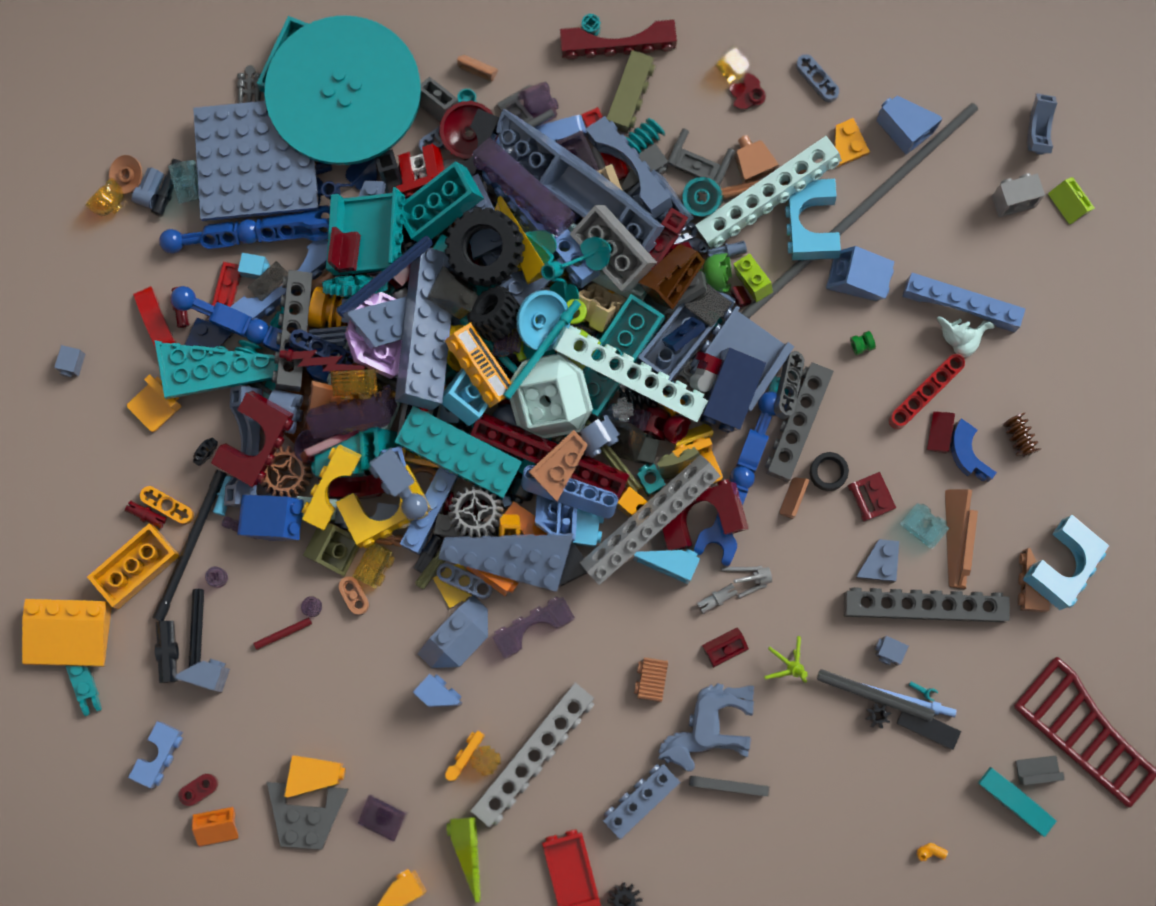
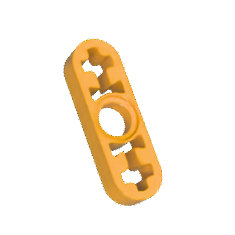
M152 486L144 487L141 490L140 499L145 504L185 525L192 522L194 512L188 506ZM153 491L152 494L155 497L159 498L158 502L154 501L153 499H148V497L145 496L146 493H151ZM165 500L172 502V508L168 511L162 509V503ZM176 509L182 512H185L187 510L186 514L189 515L188 518H183L181 520L182 516L175 512Z

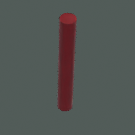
M308 617L254 642L256 650L312 625L311 619Z

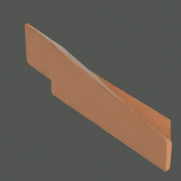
M948 489L945 491L948 580L950 587L966 589L967 576H970L978 515V511L969 510L972 490Z

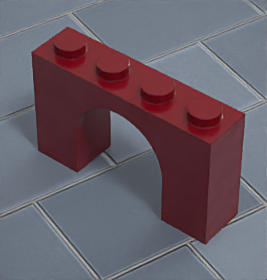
M250 391L246 392L238 411L257 421L263 428L265 445L258 455H247L225 443L218 447L211 464L253 487L262 484L267 475L265 471L268 466L270 467L276 458L274 456L276 449H280L285 439L283 436L292 427L294 414L258 393Z
M723 480L717 482L718 486L712 488L709 486L662 528L668 551L682 550L693 546L687 527V516L694 505L703 501L711 503L717 509L725 535L748 530L736 483Z

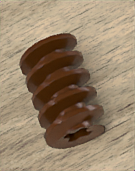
M1025 413L1016 415L1003 424V427H1010L1006 433L1008 435L1013 434L1009 439L1010 442H1016L1012 446L1013 449H1020L1016 456L1023 457L1041 450V448L1034 447L1039 443L1038 441H1031L1035 433L1028 434L1032 426H1025L1029 419L1021 418Z

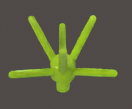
M797 636L796 649L793 650L795 661L790 662L772 647L768 648L770 652L787 664V670L766 675L764 679L793 675L794 677H800L804 683H807L806 677L808 672L804 670V666L799 662L800 636Z

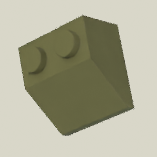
M329 523L325 530L317 527L303 556L345 577L359 546L356 545L350 533Z

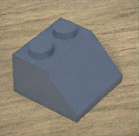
M210 659L209 662L201 661L176 674L175 678L214 691L223 692L230 669L225 667L226 663Z

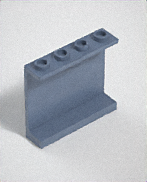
M735 306L732 309L728 308L723 315L725 320L721 325L718 324L712 331L713 338L710 341L707 340L701 350L703 353L719 358L722 350L732 348L766 362L748 412H750L794 346L789 342L783 344L738 311L740 307ZM695 358L690 364L692 368L689 372L692 375L695 374L699 360Z

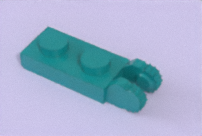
M65 666L83 715H90V709L86 702V699L89 698L92 699L93 706L97 712L102 710L98 697L99 692L90 667Z

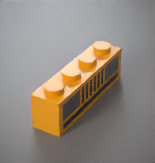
M471 323L444 340L449 350L453 352L459 361L461 368L469 376L471 383L482 395V399L490 408L505 399L503 394L512 383Z

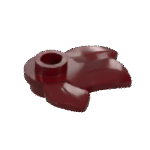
M745 73L743 83H735L729 86L731 94L737 98L734 106L739 109H748L752 105L759 106L766 99L765 91L760 88V80L751 73ZM753 95H758L760 98L754 99Z

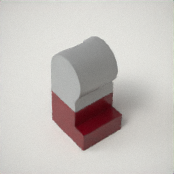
M698 352L695 359L699 360L695 374L690 378V386L692 389L707 392L712 388L723 360L707 353Z

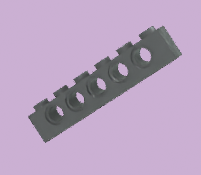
M288 270V275L283 277L282 288H286V293L281 295L280 307H284L283 314H279L278 325L282 326L281 333H277L276 344L280 345L279 352H275L274 363L278 364L277 371H273L272 383H276L275 389L300 392L303 366H297L303 359H294L290 362L280 358L279 353L280 350H285V347L290 346L289 338L291 334L287 331L288 328L293 327L296 330L300 329L307 332L313 274L310 272ZM298 290L301 295L294 296L291 291ZM296 309L299 311V314L292 315L289 310ZM298 337L296 339V342L299 343L302 338ZM289 365L293 368V371L286 372L283 366Z
M811 362L809 367L805 366L802 373L804 381L799 386L794 413L789 416L788 421L783 420L779 430L783 433L780 439L776 438L772 448L775 450L773 457L769 456L765 467L768 468L766 474L785 482L791 480L834 372L833 370ZM808 382H815L818 388L816 390L810 389ZM803 399L808 400L810 407L804 408L800 401ZM793 418H801L803 420V425H795L793 422ZM786 436H794L796 443L789 444L786 441ZM779 454H786L789 457V461L781 462Z

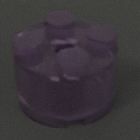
M546 81L537 83L518 93L519 101L523 99V106L533 119L550 109L554 112L555 116L539 125L557 117L556 110L559 109L557 100L552 98L549 93L550 88Z

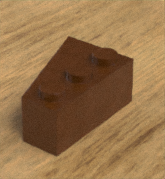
M679 244L638 283L656 303L673 310L705 260L696 250Z

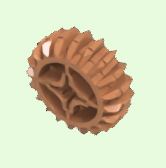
M281 446L279 453L275 451L274 456L276 458L273 464L267 467L265 481L261 484L262 487H267L265 491L268 494L272 492V496H278V494L279 496H285L286 494L287 497H292V493H294L297 497L300 496L298 493L299 489L302 492L306 491L303 487L304 484L310 486V482L306 478L310 479L313 477L312 474L307 473L312 470V467L306 466L310 461L303 462L301 458L302 453L299 454V449L295 448L292 452V448L287 446L285 452ZM289 458L282 465L275 464L280 459ZM295 460L299 462L301 467L300 476L293 471ZM288 469L292 476L283 475L279 470L287 471ZM271 470L275 471L278 475L276 486L271 481ZM288 481L296 482L291 487L282 488Z

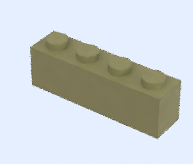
M633 50L607 116V120L609 122L613 121L618 131L627 134L629 129L635 126L637 117L634 116L636 110L640 111L643 103L641 96L643 93H647L649 87L648 77L653 76L656 65H653L654 57Z

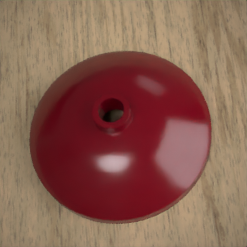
M475 101L459 102L450 107L442 117L440 137L445 148L454 156L470 159L476 152L478 139L470 126L478 109L494 115L485 105ZM472 131L473 135L467 136L466 132Z

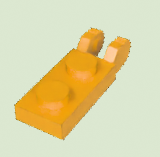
M477 730L476 733L472 732L466 741L468 746L465 750L461 749L455 757L456 764L448 767L445 774L447 780L454 781L461 774L484 739V733Z

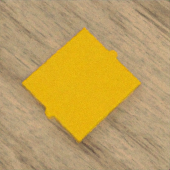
M459 564L454 565V566H456V567H458V568H460V569L466 571V569H465V567H464L463 565H459ZM445 568V571L441 573V577L449 578L452 575V570ZM438 576L433 577L449 608L462 601L466 602V599L472 596L442 582ZM467 576L461 577L459 584L464 587L468 586L470 578Z

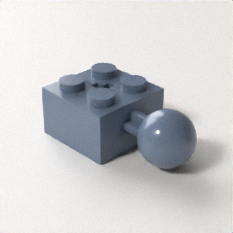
M390 447L370 462L372 466L369 469L375 478L380 477L384 483L381 486L388 495L392 493L394 497L396 495L401 497L403 500L401 505L402 512L407 518L413 520L422 518L428 509L427 501L422 495L412 493L409 489V486L415 483L414 479L393 449Z

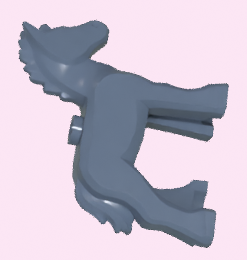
M717 683L715 686L710 685L701 689L697 696L694 714H690L689 726L693 727V731L674 733L673 736H668L660 746L658 759L665 760L666 763L673 762L686 771H693L695 763L690 757V752H704L714 748L732 749L740 755L748 757L751 737L720 734L718 710L724 707H734L744 712L745 715L752 716L754 686L728 687L723 689L724 684L720 685Z

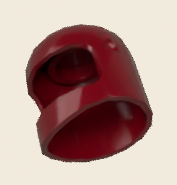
M648 407L642 414L638 432L642 435H652L658 440L665 441L662 431L664 423L670 417L669 413L660 407Z

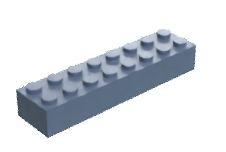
M428 248L410 265L395 401L432 411L443 402L448 346L444 340L450 336L456 273L448 263L449 258L445 255V252Z

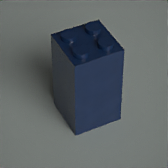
M732 348L721 351L719 359L723 361L712 388L705 392L703 398L708 400V403L700 416L701 423L709 426L711 424L718 425V429L726 433L741 430L766 362Z

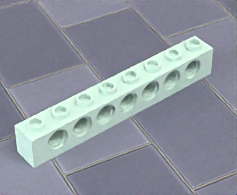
M827 136L823 137L696 224V228L710 249L720 247L729 237L736 236L740 233L741 229L755 223L757 218L771 212L776 205L786 202L792 194L802 191L808 183L818 180L823 173L837 167L839 162L842 161L838 150ZM817 159H823L820 163H815ZM801 170H806L804 174H798ZM790 181L788 185H782L783 182ZM774 192L770 197H766L767 193ZM757 203L754 208H749L751 204ZM735 215H741L738 219H733ZM724 225L722 230H717L719 226Z
M571 325L569 329L563 326L553 349L698 422L708 403V400L703 398L705 394L696 389L693 392L687 390V385L678 380L675 383L669 381L670 376L661 371L658 374L652 372V367L643 362L640 365L634 363L635 358L626 353H623L622 356L615 353L617 349L608 344L605 347L597 344L598 339L589 334L587 338L580 335L581 330ZM577 340H582V349L574 350V343ZM599 349L601 356L593 360L591 357L592 352ZM617 358L618 366L611 369L609 366L610 361ZM630 368H635V376L628 378L627 371ZM653 377V384L646 387V378ZM670 386V394L664 396L662 393L663 388ZM683 395H688V402L682 405L680 398Z

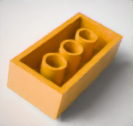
M149 523L88 575L87 578L113 608L120 609L179 558L180 555L158 529Z

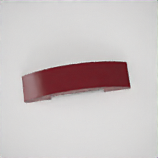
M673 208L670 209L661 224L664 226V229L655 241L657 244L649 252L657 262L656 265L667 256L688 221L687 216Z

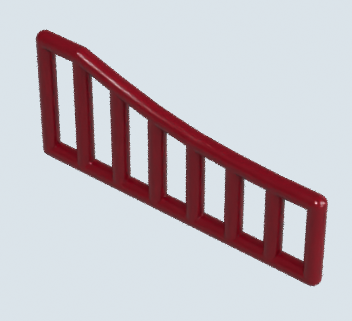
M1055 657L1015 703V710L1126 807L1131 808L1156 779V768L1114 729L1094 703L1077 673L1059 657ZM1057 667L1060 668L1067 676L1038 710L1032 714L1024 706ZM1073 682L1079 694L1051 727L1048 728L1040 719ZM1084 701L1091 712L1064 742L1056 733ZM1097 719L1104 729L1080 756L1071 747L1093 721ZM1110 735L1118 745L1096 770L1087 761ZM1125 751L1133 760L1112 784L1103 775L1121 753ZM1140 765L1148 772V775L1133 793L1127 797L1119 789Z

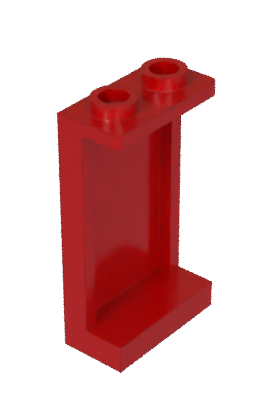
M577 829L565 832L566 836L558 838L557 834L545 837L546 842H542L558 906H601L582 832H577Z

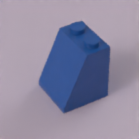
M242 495L237 535L267 541L299 540L304 500L285 496Z

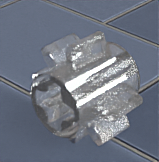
M627 397L617 398V403L612 404L613 417L619 418L620 423L629 422V417L634 416L633 402H628Z

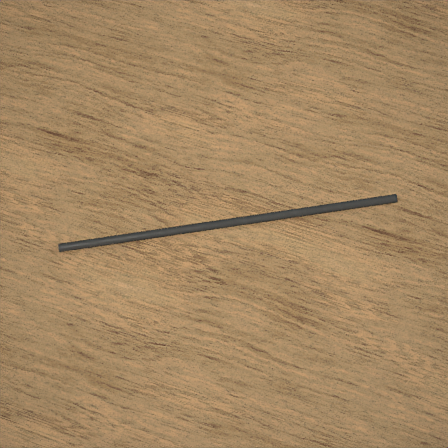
M971 103L829 233L839 232L840 235L844 233L978 111L977 105ZM798 260L772 284L773 293L759 302L754 300L741 314L749 319L813 260Z

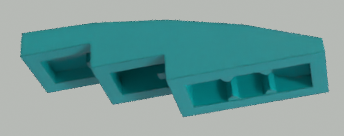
M989 767L979 780L978 784L1004 807L1010 809L1022 821L1030 825L1041 836L1046 837L1057 822L1042 807L993 768Z

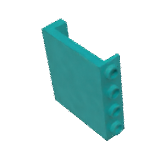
M393 187V193L352 198H343L339 194L331 195L327 261L332 227H337L342 233L358 232L361 238L356 271L339 273L327 261L326 270L335 276L383 271L402 255L401 243L403 242L402 224H404L403 206L405 205V196L401 191Z

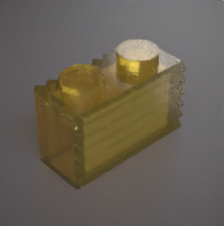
M376 369L331 372L333 396H341V400L353 399V395H359V399L371 398V394L377 393Z
M374 543L366 549L352 577L376 589L377 585L381 586L386 576L383 574L386 568L390 569L394 563V553Z

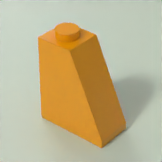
M292 755L285 797H293L340 784V780H344L346 768H343V763Z

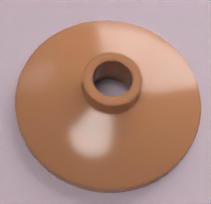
M119 156L113 161L109 170L110 184L118 193L129 194L139 186L142 179L141 165L133 156Z

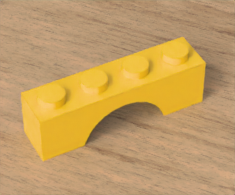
M338 445L336 449L332 448L328 459H330L328 467L324 466L319 474V477L322 479L319 485H314L310 493L313 498L310 503L306 502L302 513H304L302 520L323 530L326 529L335 511L328 498L329 484L336 477L351 476L362 456L361 454L342 445Z

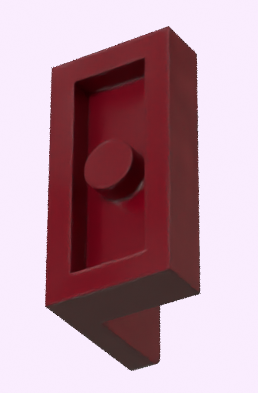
M332 227L327 262L337 272L357 270L361 235L358 232L342 233L337 227Z

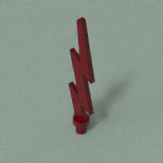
M288 349V351L280 350L279 353L280 358L290 362L294 359H303L297 367L327 365L323 371L365 369V366L336 364L343 356L312 358L318 350L294 352V350Z

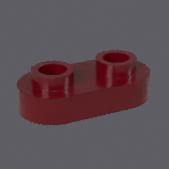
M203 774L185 785L179 792L180 802L186 806H192L211 795L218 788L217 778L212 774ZM205 780H208L210 783L208 788L203 786ZM188 791L192 793L191 799L186 798Z

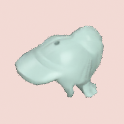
M940 316L937 317L942 327L944 339L953 346L954 352L962 357L972 355L979 347L983 333L987 329L995 328L993 323L985 320L974 329L968 327L970 325L968 321L958 325L962 322V319L949 323L946 319Z

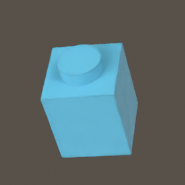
M242 253L238 268L239 274L242 277L264 281L265 275H268L270 271V264H268L267 259L263 256Z

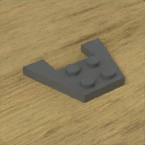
M267 782L280 846L322 850L349 789L328 787L326 808L286 804L287 797H285L287 784Z

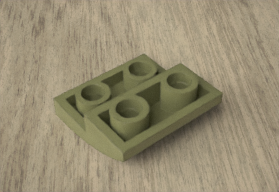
M695 447L688 448L680 454L679 458L674 453L661 457L659 463H657L661 477L663 479L675 478L700 455Z

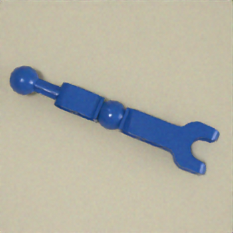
M319 206V210L266 217L262 220L257 219V222L246 219L240 223L237 221L235 223L209 224L203 228L202 232L181 234L176 229H168L160 235L159 244L162 250L174 254L179 252L183 246L201 244L204 248L214 249L230 247L236 243L240 245V242L253 244L257 240L259 242L307 238L311 241L328 239L329 218H321V215L323 213L330 214V206ZM326 227L328 231L322 232L320 229Z
M186 286L177 287L171 293V304L177 310H196L209 316V322L242 337L246 336L252 343H262L263 346L279 352L280 345L276 344L277 333H281V329L271 325L269 328L265 321L261 319L252 320L251 316L222 303L216 302L214 306L196 298L191 288ZM291 346L285 347L286 351H288V349H292L295 352V349H293ZM317 348L313 350H318L317 352H321L323 349ZM333 352L330 354V356L338 355L337 352ZM322 365L306 366L311 378L328 384L329 372L323 371Z
M765 392L758 400L761 414L755 429H750L737 465L730 473V482L736 483L742 506L749 488L754 484V473L769 438L768 435H765L772 416H776L774 412L777 398L776 392ZM718 513L713 526L700 532L693 552L699 556L708 544L717 543L723 549L721 563L723 566L728 567L737 550V542L733 534H724Z

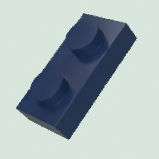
M691 317L663 338L662 341L666 347L676 352L693 338L698 337L706 327L703 322Z

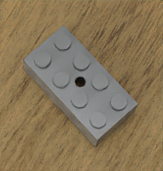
M595 205L570 233L579 245L590 237H599L608 242L611 248L610 260L607 266L601 270L621 292L631 291L657 263L605 205Z

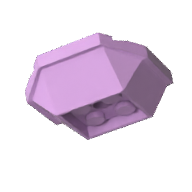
M377 292V294L371 295L356 309L395 300L396 298L383 292ZM350 320L345 335L354 362L390 379L398 376L402 340L370 349L365 343L364 338L355 331L356 326Z

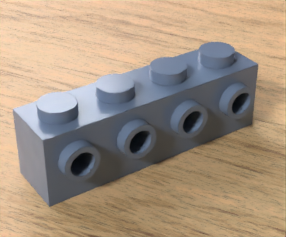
M656 764L649 771L651 776L646 780L640 779L634 785L636 790L633 793L629 794L627 792L618 800L621 804L616 809L612 806L603 814L606 817L603 821L619 839L627 834L680 783L664 764L661 766Z

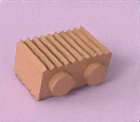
M644 657L643 662L639 661L637 673L641 674L640 682L636 681L634 693L638 694V699L662 702L668 661Z

